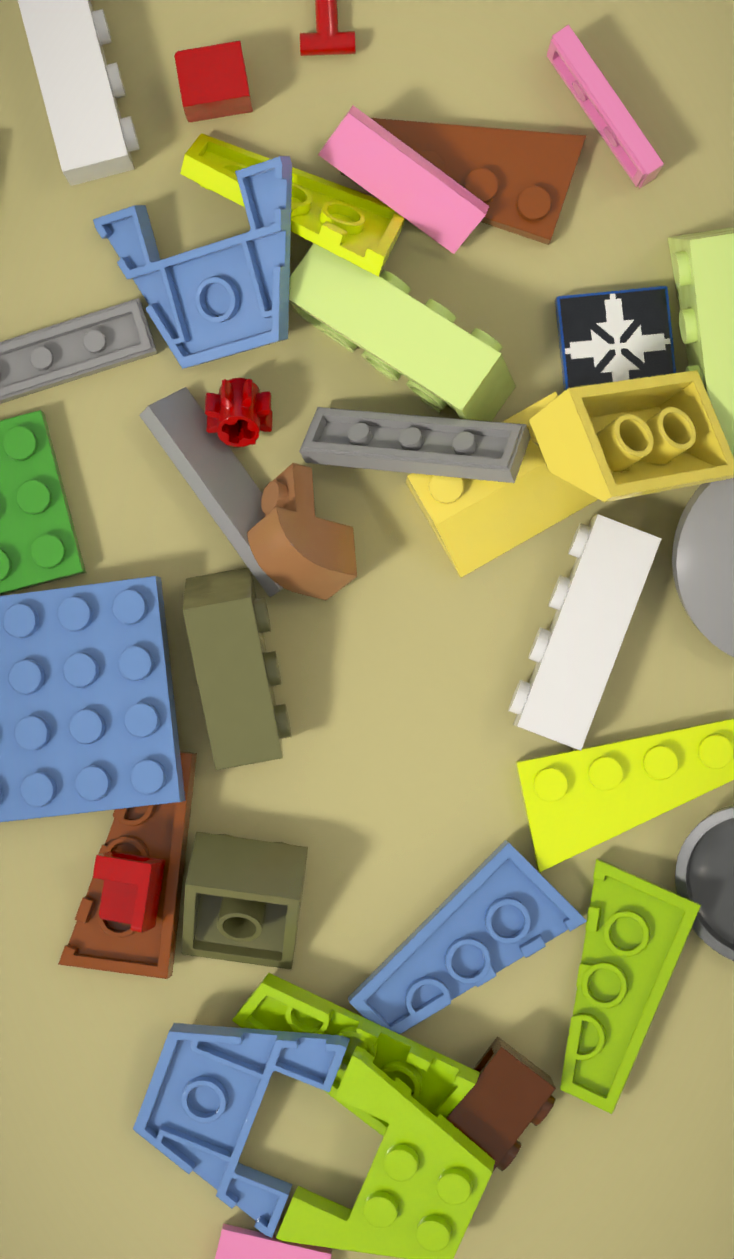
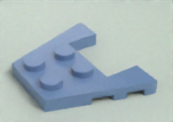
M279 156L235 171L251 228L249 232L175 256L160 259L146 205H134L93 219L94 226L101 238H108L118 254L120 260L117 261V264L127 280H134L149 306L145 308L182 369L288 339L292 162L290 156Z
M173 1023L133 1130L186 1173L190 1174L193 1170L218 1190L216 1197L231 1209L235 1205L256 1221L254 1225L256 1229L272 1238L292 1184L239 1163V1158L272 1073L276 1071L330 1092L350 1039L340 1035Z

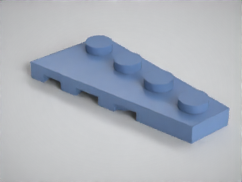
M505 840L348 996L349 1003L364 1018L398 1034H402L450 1005L451 1000L474 986L479 987L496 977L497 972L524 956L525 958L546 947L545 943L567 930H574L587 922V920Z

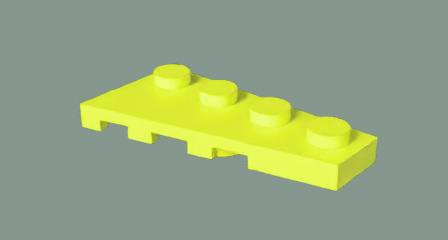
M201 133L185 153L180 174L198 183L201 187L214 191L245 207L235 171L270 160V158ZM292 167L291 232L379 277L402 231L405 218L375 197Z
M734 718L585 747L581 751L576 749L516 761L538 872L540 873L733 781Z

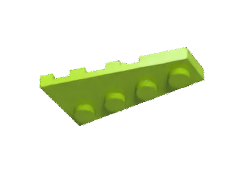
M596 859L593 890L587 914L586 934L582 959L579 965L576 984L577 991L573 1016L570 1022L560 1090L612 1114L702 904L601 859Z
M269 972L232 1019L241 1028L340 1035L349 1038L346 1052L330 1092L325 1091L332 1098L336 1095L356 1045L369 1052L374 1057L373 1064L392 1080L397 1076L413 1090L411 1096L435 1117L440 1113L446 1118L475 1086L480 1072ZM338 1101L384 1136L388 1127L387 1122Z

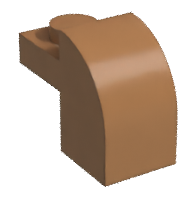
M292 463L264 488L261 508L265 513V517L247 532L249 546L261 569L278 585L291 592L328 600L357 577L354 529L348 525L315 517L312 468Z

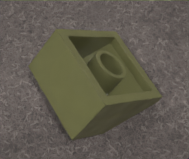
M196 832L185 882L181 954L292 970L308 847L290 845L284 842L239 838L227 834Z

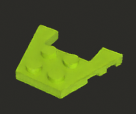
M356 1045L334 1099L387 1122L388 1127L352 1209L297 1186L276 1238L285 1242L403 1259H453L491 1177L495 1160L440 1113L435 1117L411 1096L413 1090L397 1076L392 1080L373 1064L374 1057L369 1052Z

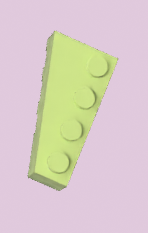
M734 227L667 238L680 310V333L686 347L689 365L686 367L685 372L698 370L734 457Z
M313 243L290 276L289 307L294 313L350 352H354L358 346L364 349L362 357L390 380L398 381L402 375L407 377L409 380L406 385L422 398L421 401L436 412L440 413L447 405L457 412L460 419L492 421L516 387L500 353L503 347L497 340L478 328H474L471 334L454 324L456 317L452 312L432 299H428L425 305L408 295L411 291L410 287L394 274L383 270L378 277Z

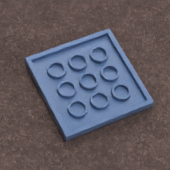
M151 576L0 596V822L185 801L161 577Z

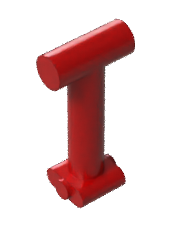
M315 0L316 33H300V55L356 54L355 31L338 32L337 0Z

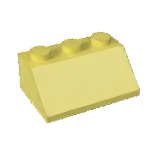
M698 370L568 388L529 419L549 472L603 502L734 478V457Z
M556 391L503 421V423L526 424L530 434V440L515 483L415 473L407 476V486L460 578L599 500L551 474L540 450L529 419L558 397Z

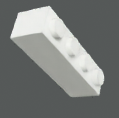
M18 0L61 169L70 186L135 170L130 152L139 150L140 147L131 116L121 118L116 98L124 97L126 94L117 62L108 65L102 45L112 43L103 9L93 11L91 0Z
M599 514L591 519L589 526L582 523L579 524L568 552L569 555L577 557L569 578L562 575L559 576L548 604L549 607L557 609L549 630L540 627L529 653L528 659L536 661V666L529 683L523 680L519 681L508 711L517 714L513 725L581 751L662 538Z

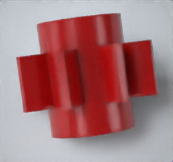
M233 378L222 380L219 394L206 393V431L208 433L217 432L220 440L228 446L245 447L256 444L260 431H272L273 411L271 410L270 391L260 393L259 387L252 379Z

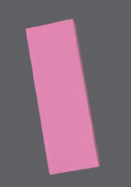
M567 25L552 35L547 58L634 185L642 188L657 177L664 163L576 34Z
M353 105L318 154L453 254L487 214L489 206Z

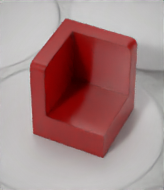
M241 41L181 50L175 53L174 58L182 105L188 122L253 112Z
M108 851L96 855L93 878L104 880L99 917L103 920L131 924V931L143 933L156 926L165 860L116 851Z

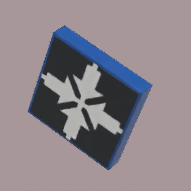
M667 286L556 297L555 307L564 391L573 387L676 373Z

